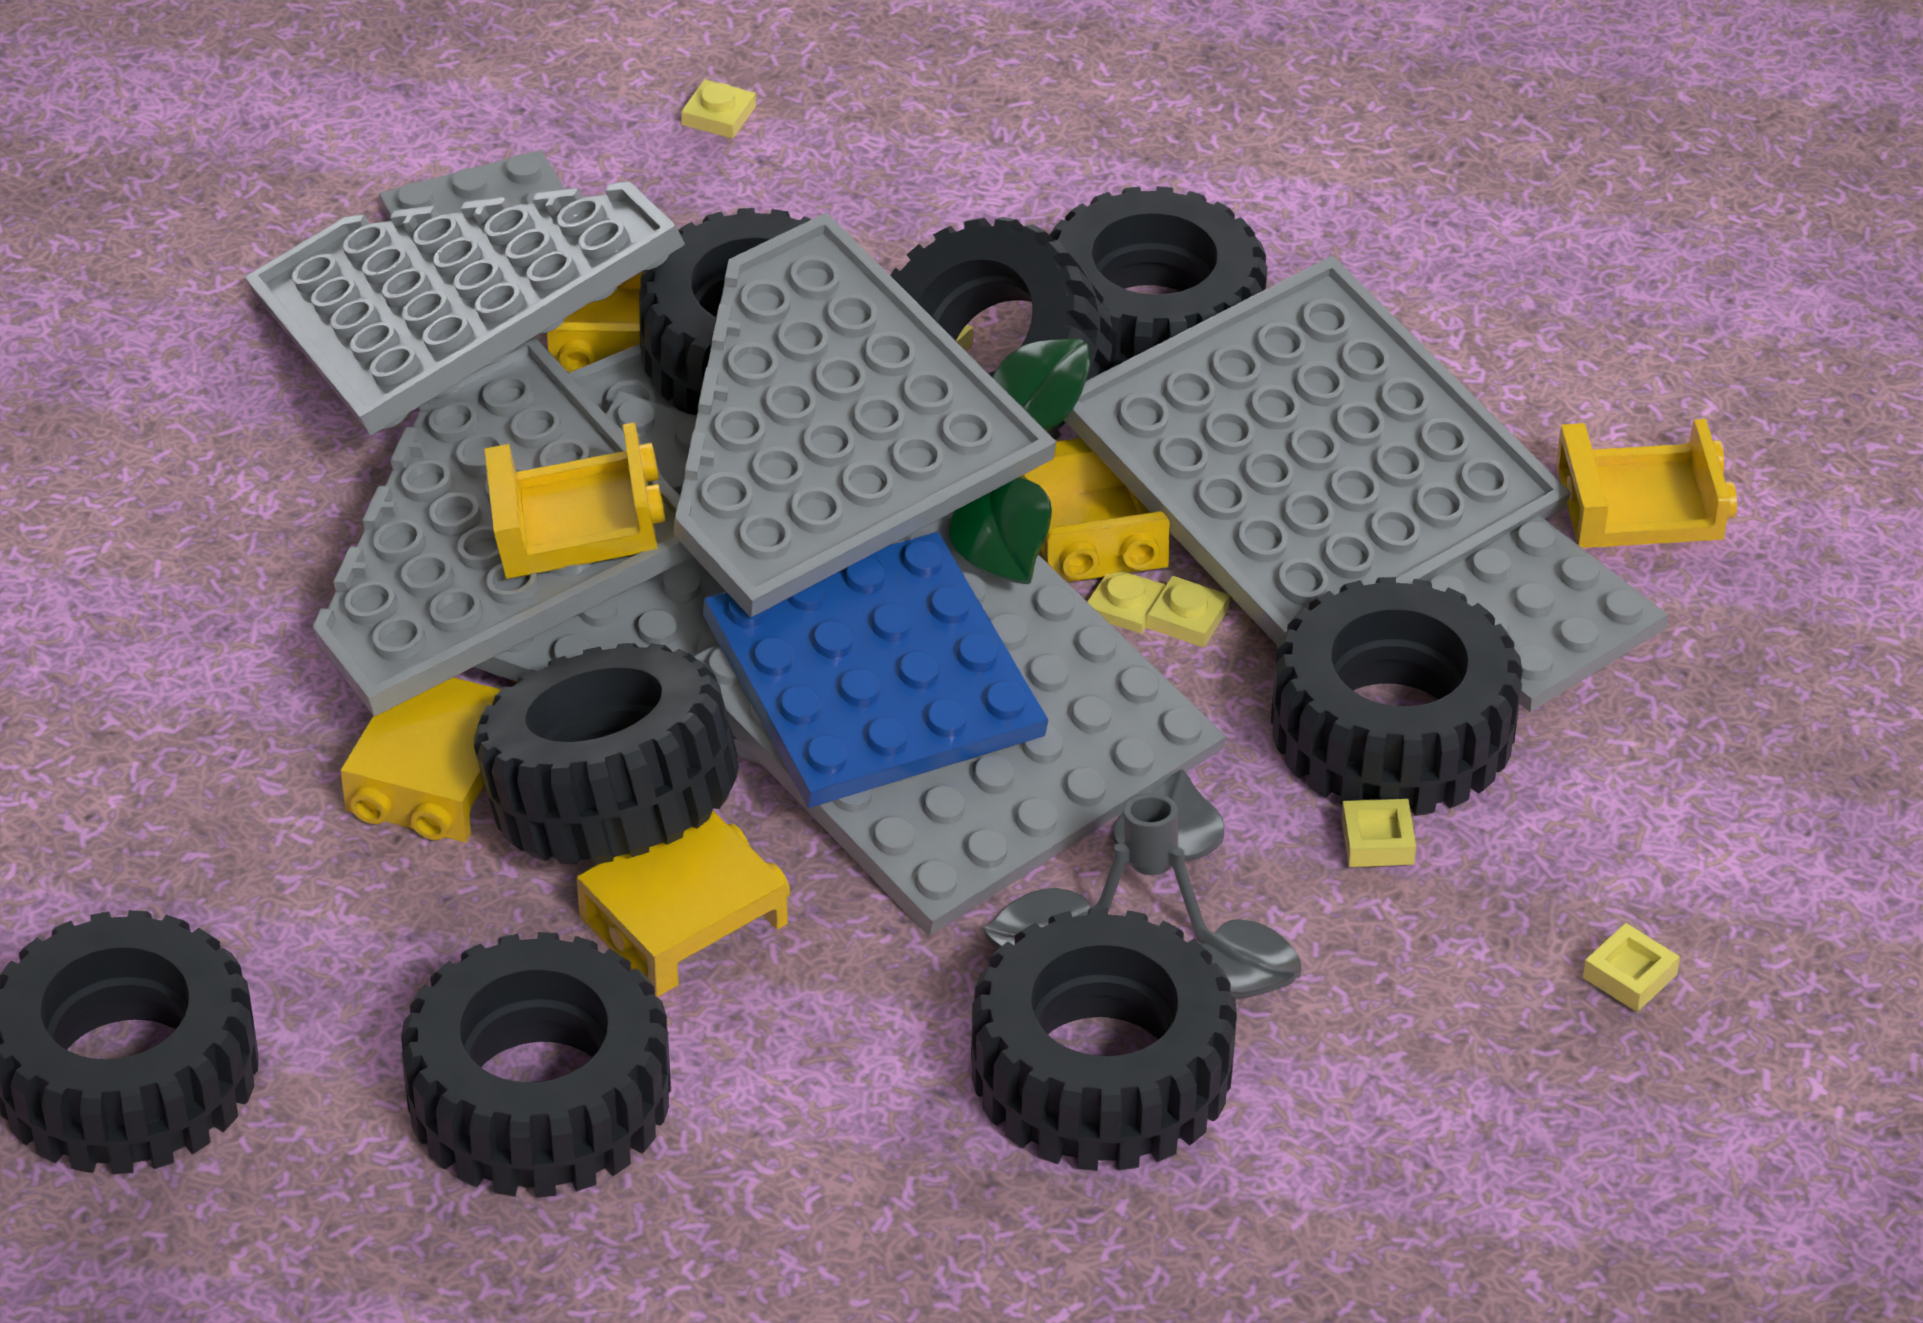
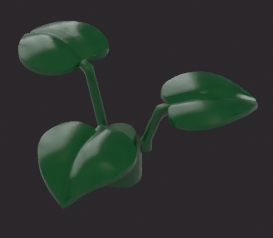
M1075 338L1030 343L1009 354L996 369L993 379L1045 431H1048L1063 421L1079 400L1089 372L1090 349L1085 341ZM1022 475L955 510L950 523L951 542L957 552L967 562L982 572L1002 580L1030 584L1038 553L1049 530L1052 516L1051 501L1039 484L1028 480L1025 475Z

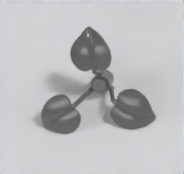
M1181 769L1171 775L1153 792L1141 794L1130 799L1124 806L1123 814L1115 823L1113 830L1114 842L1116 844L1114 846V861L1098 903L1091 908H1108L1109 912L1126 863H1132L1133 868L1144 875H1159L1168 871L1172 866L1195 936L1203 943L1201 945L1213 955L1212 964L1217 963L1223 968L1231 983L1230 994L1234 998H1246L1265 994L1288 986L1296 978H1300L1302 965L1298 954L1273 929L1254 921L1242 919L1230 920L1217 929L1215 934L1206 927L1185 866V861L1202 858L1217 849L1224 839V822L1217 809L1200 794L1185 771ZM1047 888L1033 891L1014 900L1005 907L993 922L983 926V932L987 940L999 949L1007 941L1014 945L1015 935L1035 922L1040 928L1048 925V919L1052 915L1071 911L1073 917L1087 915L1090 904L1085 897L1070 890Z

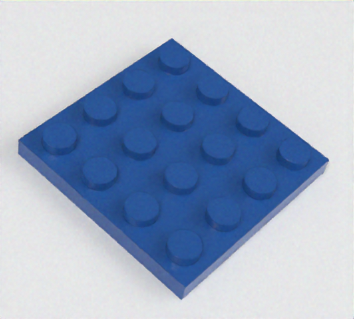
M938 531L889 545L751 618L727 592L704 599L703 616L807 808L1046 735L1049 721Z

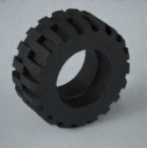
M1139 186L1124 188L1122 194L1114 196L1110 192L1095 196L1090 201L1089 206L1081 203L1065 216V220L1062 219L1049 234L1055 242L1059 241L1096 284L1104 297L1102 305L1109 312L1112 325L1110 334L1105 337L1112 344V352L1108 366H1100L1098 371L1100 374L1266 290L1268 269L1266 253L1262 243L1255 236V232L1242 217L1235 219V214L1229 207L1219 201L1214 205L1208 203L1204 195L1188 191L1187 195L1174 193L1173 187L1157 186L1156 191H1141ZM1153 285L1168 287L1181 292L1154 295L1137 293L1126 288Z
M739 208L737 214L724 216L722 211L706 215L703 223L696 226L693 222H690L678 229L685 243L684 246L669 254L667 260L658 267L643 270L641 289L639 290L641 361L645 373L652 378V385L667 401L673 398V405L678 410L692 415L698 414L699 400L711 352L712 338L719 304H721L729 259L812 219L803 216L801 220L790 218L788 211L771 209V214L755 213V208Z
M983 217L965 221L964 229L955 231L952 226H949L934 233L935 241L925 248L920 243L906 254L910 261L903 269L899 271L897 268H894L890 274L955 341L964 327L985 309L1007 301L1032 302V319L1027 336L1020 347L1046 340L1075 338L1085 341L1090 349V367L1086 381L1100 374L1098 372L1100 366H1108L1110 363L1112 344L1105 336L1110 334L1112 325L1110 314L1102 305L1104 297L1096 284L1059 241L1055 242L1046 231L1033 224L1023 226L1018 219L1000 217L995 219L994 226H992ZM996 370L988 374L993 378ZM1063 420L1046 432L1056 440L1062 436L1058 429L1066 422Z
M1378 577L1375 584L1363 585L1361 580L1347 583L1340 588L1338 594L1334 595L1329 590L1310 602L1309 609L1304 607L1288 623L1287 631L1280 637L1276 649L1271 709L1272 737L1277 750L1281 754H1286V765L1299 779L1308 774V786L1324 798H1327L1332 792L1341 796L1340 804L1342 806L1343 801L1408 799L1410 808H1413L1414 816L1433 814L1436 804L1445 802L1450 809L1469 800L1470 788L1478 794L1484 791L1495 781L1496 772L1499 773L1505 769L1511 757L1512 744L1515 742L1522 689L1523 669L1520 655L1514 649L1515 643L1501 623L1495 625V617L1479 603L1471 606L1467 603L1466 596L1448 587L1443 592L1432 588L1430 581L1413 579V584L1396 583V577ZM1375 684H1398L1420 689L1438 700L1418 706H1393L1369 700L1357 694L1354 690Z
M635 643L618 644L616 648L602 650L600 646L585 649L581 655L568 659L564 655L549 661L548 666L539 671L532 669L518 677L515 686H505L495 695L492 705L486 706L474 736V750L498 830L503 833L505 839L522 852L526 851L532 857L544 861L554 857L561 864L578 865L580 860L591 859L595 864L613 862L616 856L631 854V857L650 852L649 847L662 842L669 845L683 838L685 830L690 827L699 828L710 819L713 809H720L735 783L739 769L738 755L716 675L709 667L690 653L681 649L673 652L666 645L652 643L647 648L638 647Z
M1089 908L1087 915L1076 917L1072 916L1071 911L1052 915L1048 919V925L1041 928L1036 922L1015 935L1014 945L1007 941L990 957L989 966L980 973L975 986L974 1002L972 1003L971 1033L972 1081L975 1093L979 1097L983 1096V1110L995 1125L1006 1121L1005 1136L1020 1147L1024 1148L1030 1141L1038 1144V1156L1056 1164H1059L1062 1155L1078 1158V1169L1098 1171V1161L1116 1160L1118 1171L1139 1167L1140 1156L1151 1153L1155 1161L1159 1162L1177 1154L1178 1139L1181 1138L1190 1146L1207 1132V1119L1213 1122L1218 1119L1226 1105V1093L1231 1089L1237 1010L1236 999L1230 994L1231 983L1223 968L1217 963L1212 964L1213 955L1194 938L1186 942L1184 940V932L1180 928L1164 920L1160 925L1150 923L1146 914L1127 910L1126 916L1108 914V908ZM1104 1017L1135 1024L1151 1033L1158 1041L1142 1050L1125 1055L1095 1056L1069 1049L1055 1041L1048 1034L1072 1021Z
M129 910L127 917H111L108 911L91 914V921L74 926L72 920L54 927L51 931L52 937L42 941L37 937L19 952L20 962L10 961L0 974V1113L2 1118L9 1121L10 1131L21 1143L27 1145L34 1140L36 1154L54 1163H57L63 1155H67L70 1159L71 1169L94 1173L97 1163L110 1164L112 1174L134 1173L133 1163L152 1160L154 1169L173 1164V1152L183 1147H186L193 1155L211 1143L209 1130L212 1127L224 1132L237 1119L238 1110L236 1103L245 1105L249 1101L255 1087L253 1075L258 1071L259 1054L248 983L242 977L241 965L231 952L221 948L220 941L199 927L194 932H190L188 922L173 916L165 915L163 920L152 919V914L148 911ZM146 1020L161 1023L175 1029L167 1039L145 1052L124 1058L96 1059L81 1056L67 1050L86 1033L106 1024L119 1021Z
M538 932L537 939L519 940V934L499 937L498 945L485 949L482 943L465 950L461 954V962L456 965L448 961L430 977L431 987L424 985L409 1005L410 1015L403 1021L401 1043L408 1112L411 1114L412 1128L420 1143L423 1145L428 1143L429 1156L443 1169L446 1170L456 1162L457 1178L478 1188L485 1178L493 1181L494 1193L516 1197L518 1186L535 1187L536 1198L556 1196V1185L573 1182L577 1192L595 1186L597 1184V1172L606 1169L613 1177L631 1165L630 1149L632 1148L641 1154L644 1153L656 1138L655 1125L661 1126L665 1122L669 1109L671 1077L667 1015L664 1005L655 996V987L645 974L638 969L631 971V962L610 948L605 953L598 951V944L594 941L575 936L573 942L559 940L557 933ZM535 1042L569 1045L593 1057L581 1068L568 1075L541 1082L507 1080L481 1068L488 1060L507 1049Z

